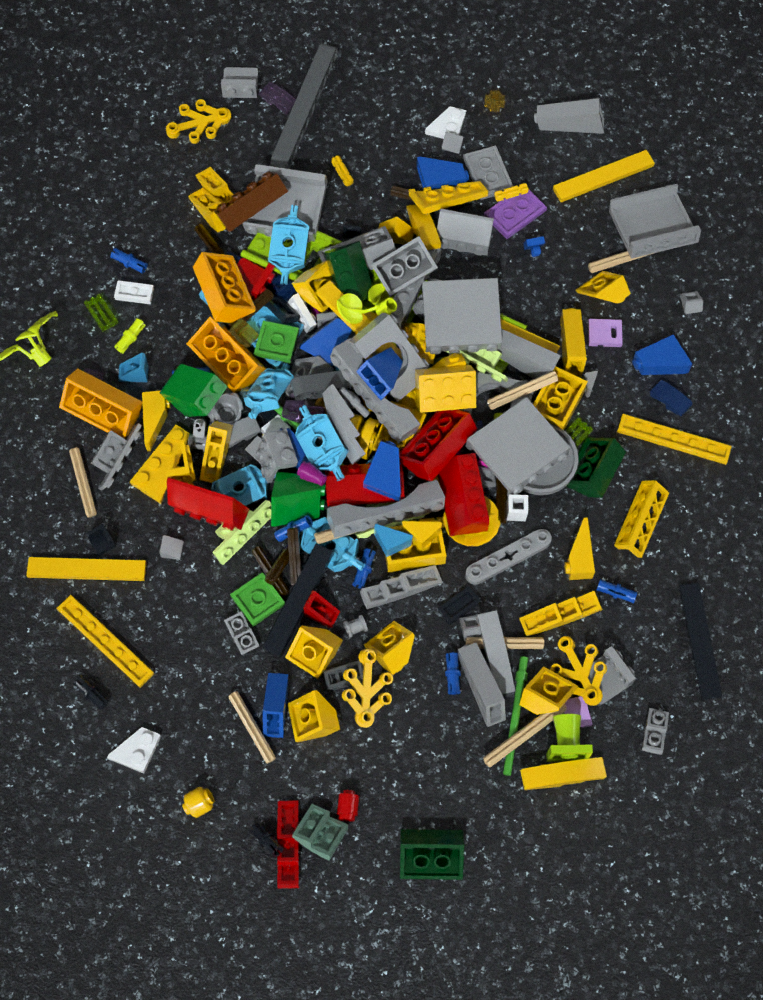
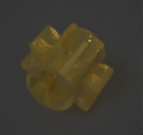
M490 90V94L485 95V107H488L490 112H499L500 107H505V95H502L499 90Z

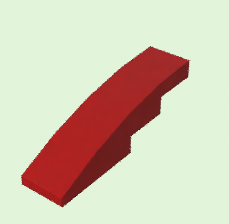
M298 800L278 801L277 842L283 847L282 853L277 849V852L280 854L277 857L278 889L299 888V842L292 837V834L299 825Z

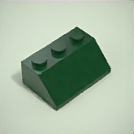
M360 241L325 251L333 284L343 294H354L361 301L367 299L368 291L372 284Z
M586 437L578 452L577 470L567 487L587 497L602 498L626 451L615 438Z
M400 829V879L463 880V830Z

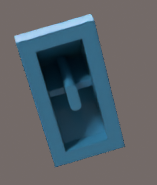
M140 353L119 365L118 381L148 382L149 365L145 353Z
M378 524L374 526V535L386 557L412 545L413 535Z

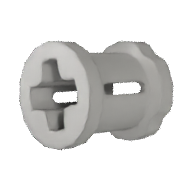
M362 614L354 620L343 622L349 638L358 632L368 631Z

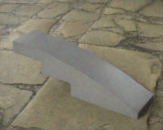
M332 384L323 392L326 412L330 415L329 420L345 449L349 450L346 456L351 464H354L366 453L357 442L356 438L360 434L350 421L355 415Z
M436 565L401 573L399 577L381 581L378 585L362 588L360 594L366 609L440 585L442 584V579Z
M497 610L478 614L477 619L482 634L481 638L486 653L487 665L502 695L515 692Z

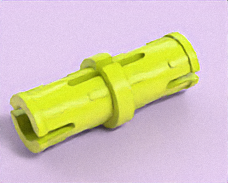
M136 318L131 327L123 332V336L114 346L117 348V351L124 354L129 345L137 340V336L146 326L143 324V321Z

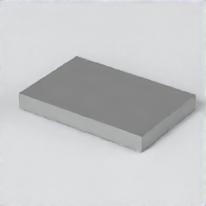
M496 145L463 154V159L472 181H480L488 190V196L480 198V200L494 197L495 191H503V189L513 186Z

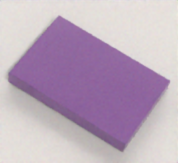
M528 190L526 194L521 195L520 193L519 196L509 199L504 198V200L499 201L484 212V217L494 218L493 226L508 239L543 214L547 207Z

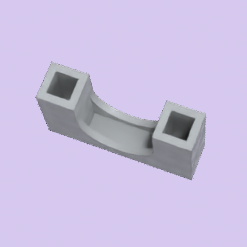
M381 313L348 342L356 353L365 359L385 343L394 342L397 344L401 351L403 363L395 386L388 396L390 399L399 402L415 388V370L428 369L430 366L424 358L421 359L417 354L419 353L417 347L414 344H410L407 340L409 338L407 333L403 329H399L397 319L392 314Z
M476 372V397L490 390L504 393L529 381L515 380L506 376L508 381L502 380L500 383L491 378L492 374L488 372L485 374ZM533 392L509 402L510 408L526 397L531 402ZM473 408L457 410L468 412L471 415Z

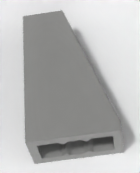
M599 98L537 105V113H534V121L538 123L540 130L604 133V116Z
M501 329L502 345L501 349L497 351L502 353L500 357L502 360L533 379L553 371L560 358L559 354Z
M477 643L464 645L458 649L459 661L486 726L489 727L505 721V699Z

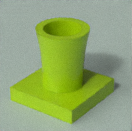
M560 714L553 716L557 745H551L547 751V762L589 759L593 753L592 745H580L581 715Z

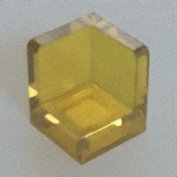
M242 318L228 331L246 348L259 336L249 323Z

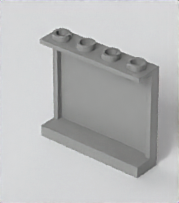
M256 164L254 170L256 174L255 182L262 179L261 176L264 173L274 171L278 174L288 192L243 223L245 231L250 234L262 233L271 237L273 222L280 218L288 217L291 205H294V207L297 205L298 219L310 227L307 243L310 241L315 242L328 183L326 175Z
M678 184L667 185L610 200L609 213L631 259L699 242L701 229L699 225L693 226L677 194Z
M498 278L422 282L426 352H430V354H440L441 351L459 353L460 350L478 352L482 349L493 352L501 349L502 334Z
M527 397L467 438L466 448L470 452L474 450L508 490L507 496L509 494H519L528 483L533 484L543 472L546 474L553 469V465L557 462L562 463L569 456L570 446Z

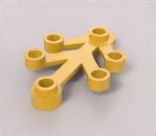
M202 99L196 101V109L200 112L205 111L211 114L209 116L190 110L187 104H182L179 106L180 114L195 120L180 124L175 122L169 123L166 126L167 136L169 138H177L180 135V131L197 127L195 131L189 134L190 142L196 144L200 141V136L208 123L214 122L212 127L206 129V137L213 139L216 137V132L221 124L224 125L230 121L231 112L227 108L215 109L208 106Z
M569 636L561 637L558 641V647L567 654L575 671L565 669L559 664H553L550 670L554 672V669L559 667L560 671L556 674L580 681L584 689L578 687L573 694L583 697L584 702L590 706L598 705L603 698L600 685L603 675L607 672L606 664L601 661L595 663L594 670L596 674L592 684L588 679L594 658L598 654V648L593 644L586 646L585 653L587 655L582 667L574 652V640ZM567 640L568 645L563 647V642ZM590 648L595 649L593 654H589ZM599 665L604 666L602 671H598ZM595 692V697L590 699L589 694Z
M363 649L358 656L360 663L364 665L363 685L357 679L356 670L346 669L343 673L344 679L350 682L362 698L361 705L355 699L356 693L353 689L344 690L342 698L356 712L355 721L363 728L370 727L374 722V714L383 705H388L392 701L389 693H381L378 696V700L370 706V699L384 685L391 684L393 681L391 673H382L379 679L371 686L372 664L376 661V653L372 649ZM369 653L371 655V660H369L367 657ZM349 671L352 673L351 679L348 677ZM385 675L388 677L387 682L384 680ZM348 692L351 694L350 699L347 697ZM384 695L387 697L386 702L383 701ZM365 714L367 715V721L364 720Z

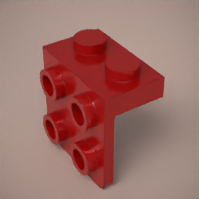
M241 258L237 264L251 299L254 301L267 289L268 283L271 284L276 275L274 273L275 266L268 263L266 268L263 269L245 258Z

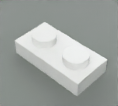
M117 281L114 298L121 301L151 304L154 285Z
M297 293L289 299L288 303L300 315L299 322L304 325V330L308 333L317 325L316 319L307 309L306 302Z

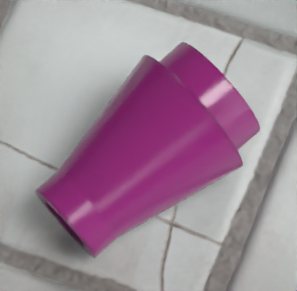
M304 461L297 471L300 479L323 486L327 480V476L311 462L307 463Z

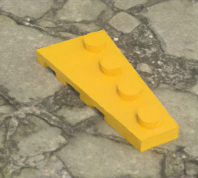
M480 181L459 183L457 187L442 185L441 189L431 190V187H425L423 191L409 189V196L421 212L427 214L487 197L488 190Z
M175 425L130 480V484L162 504L167 490L166 470L178 466L180 459L183 457L180 439H184L185 445H188L190 433Z

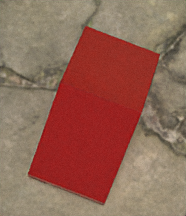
M316 591L311 592L303 607L305 617L328 628L333 627L340 613L336 607Z

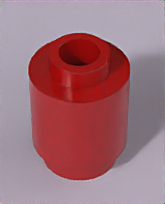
M343 790V793L339 794L337 808L339 820L355 821V817L358 816L359 795L355 794L356 791Z

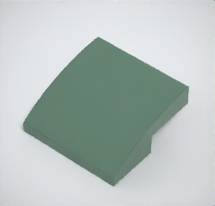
M311 804L292 837L313 853L330 861L348 830V824L330 817V811Z

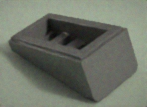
M357 660L323 671L327 690L331 691L352 686L345 679L341 681L340 673H344L346 669H359L360 676H357V679L360 683H363L364 665ZM332 674H335L337 683L335 684L333 683Z

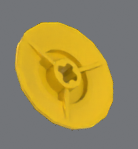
M484 496L489 516L488 531L450 536L454 541L465 546H480L488 543L497 534L500 527L498 509L488 497ZM444 512V514H443V518H444V522H445L444 527H445V529H446V531H447V533H448V535H449V530H448L446 515H445V512Z

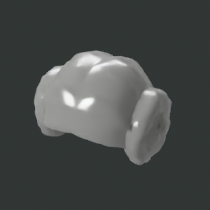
M232 392L221 395L208 414L212 423L219 421L233 424L240 419L241 411L244 408L238 394Z

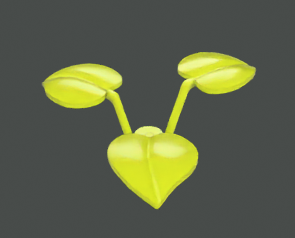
M379 283L372 286L368 291V299L375 305L374 307L362 310L361 300L356 295L347 293L337 300V308L340 315L347 322L357 324L363 320L362 313L376 310L378 316L381 313L390 315L397 310V303L393 296H389L383 284Z
M54 311L40 318L27 331H24L15 339L18 341L28 338L34 346L30 350L31 354L16 344L0 353V361L16 351H21L30 360L34 359L39 367L50 361L51 357L45 350L46 347L42 342L39 329L51 317L58 316V313ZM33 336H37L39 341L38 345H36V343L32 339Z

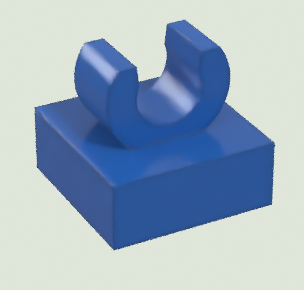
M544 236L527 239L523 243L524 250L531 249L532 257L539 256L541 254L540 247L545 244Z

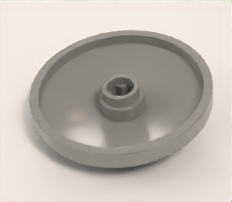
M550 423L570 446L568 458L562 463L557 462L548 473L545 474L543 472L539 475L537 481L533 484L528 483L522 491L534 495L553 494L566 487L574 477L578 466V452L574 441L563 429Z

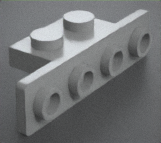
M140 423L132 428L127 439L122 438L111 430L108 432L91 464L107 473L98 488L102 491L112 485L115 471L119 472L123 466V457H127L132 450L131 443L133 440L136 441L141 434L139 429L142 425Z

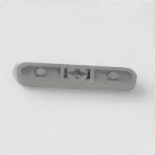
M545 529L536 530L473 563L466 570V580L473 585L480 584L543 551L551 543V534ZM505 553L509 555L514 554L511 561L509 559L503 560L506 555Z

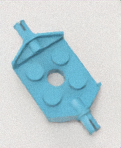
M291 205L288 217L280 218L273 222L268 262L282 273L280 284L288 285L290 273L305 267L304 262L310 227L298 219L297 205L295 207ZM286 239L293 240V244L290 247H285L283 243Z
M284 363L280 369L267 368L244 396L245 405L252 409L249 413L251 419H256L260 412L280 407L278 400L294 378L293 374L289 371L290 365L288 363Z
M307 405L300 407L299 410L304 418L297 427L295 436L309 462L320 471H332L337 481L344 479L345 476L340 469V465L349 450L345 449L329 420L330 415H312ZM318 437L323 439L320 447H317L315 444Z
M250 464L214 481L211 491L233 497L246 506L263 497L268 499L269 483L263 478L261 470ZM236 485H244L243 490L239 492L234 490Z
M326 517L314 521L312 527L303 530L301 548L309 555L317 544L314 534L331 529ZM347 535L318 544L326 547L328 544L336 545L335 549L332 550L334 555L328 565V568L334 572L343 571L352 565L362 571L366 565L356 557L359 547L357 538L354 540Z

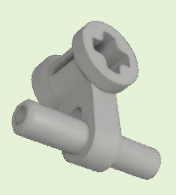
M344 387L339 389V394L344 397V401L350 409L355 408L363 417H367L370 414L360 403L361 400L355 393L350 390L347 391Z
M198 418L193 425V434H189L188 444L190 451L199 449L204 452L207 435H205L206 420Z

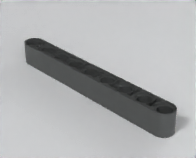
M320 43L272 154L271 167L290 169L336 60L337 47Z
M444 357L434 358V363L429 364L430 367L428 368H431ZM341 371L303 375L291 380L293 393L298 401L323 398V392L332 384L337 391L344 387L347 391L350 390L356 393L351 383L345 380Z

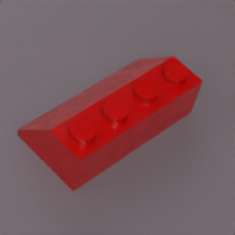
M457 409L437 411L399 453V461L417 477L432 481L467 442V438L478 430L470 413Z
M476 453L456 455L438 474L440 487L445 495L444 510L449 535L456 536L486 532L489 527V516Z
M399 462L401 489L400 500H402L405 498L402 463ZM371 463L341 465L340 469L345 478L337 481L332 471H325L327 476V506H337L345 503L357 505L398 501L363 488V481Z
M167 478L168 505L174 508L173 512L183 516L185 513L190 514L189 517L199 521L201 518L206 519L207 523L217 526V523L222 524L223 528L233 531L234 528L242 529L249 508L241 502L227 495Z

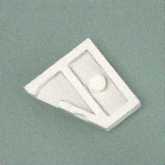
M448 107L425 129V134L444 139L445 132L459 135L466 116V110Z
M141 727L113 750L107 758L145 773L161 735Z

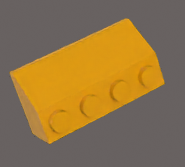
M201 252L193 265V269L215 322L232 323L254 313L256 308L232 255Z
M211 316L186 343L234 393L253 384L258 376L267 369L222 322H215Z
M77 368L66 378L59 408L107 433L111 430L126 439L139 417L143 402Z

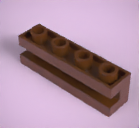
M268 171L261 176L262 179L257 182H251L246 186V190L235 193L230 201L227 203L222 202L216 207L217 210L214 213L228 232L288 192L276 172Z

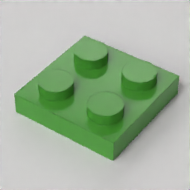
M263 320L254 356L291 363L299 328Z
M263 572L230 594L253 627L285 605L284 600L275 588L265 582L266 576Z

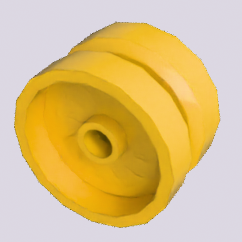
M353 413L355 416L350 421L360 434L356 440L366 453L362 459L368 460L377 437L379 421L368 418L364 424L363 416Z

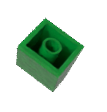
M180 364L162 388L160 394L185 417L207 416L228 386L215 374Z
M277 472L271 496V526L286 525L290 521L295 522L306 515L311 519L320 518L321 510L325 509V499H322V496H325L326 484L320 486L300 479V476L295 473Z

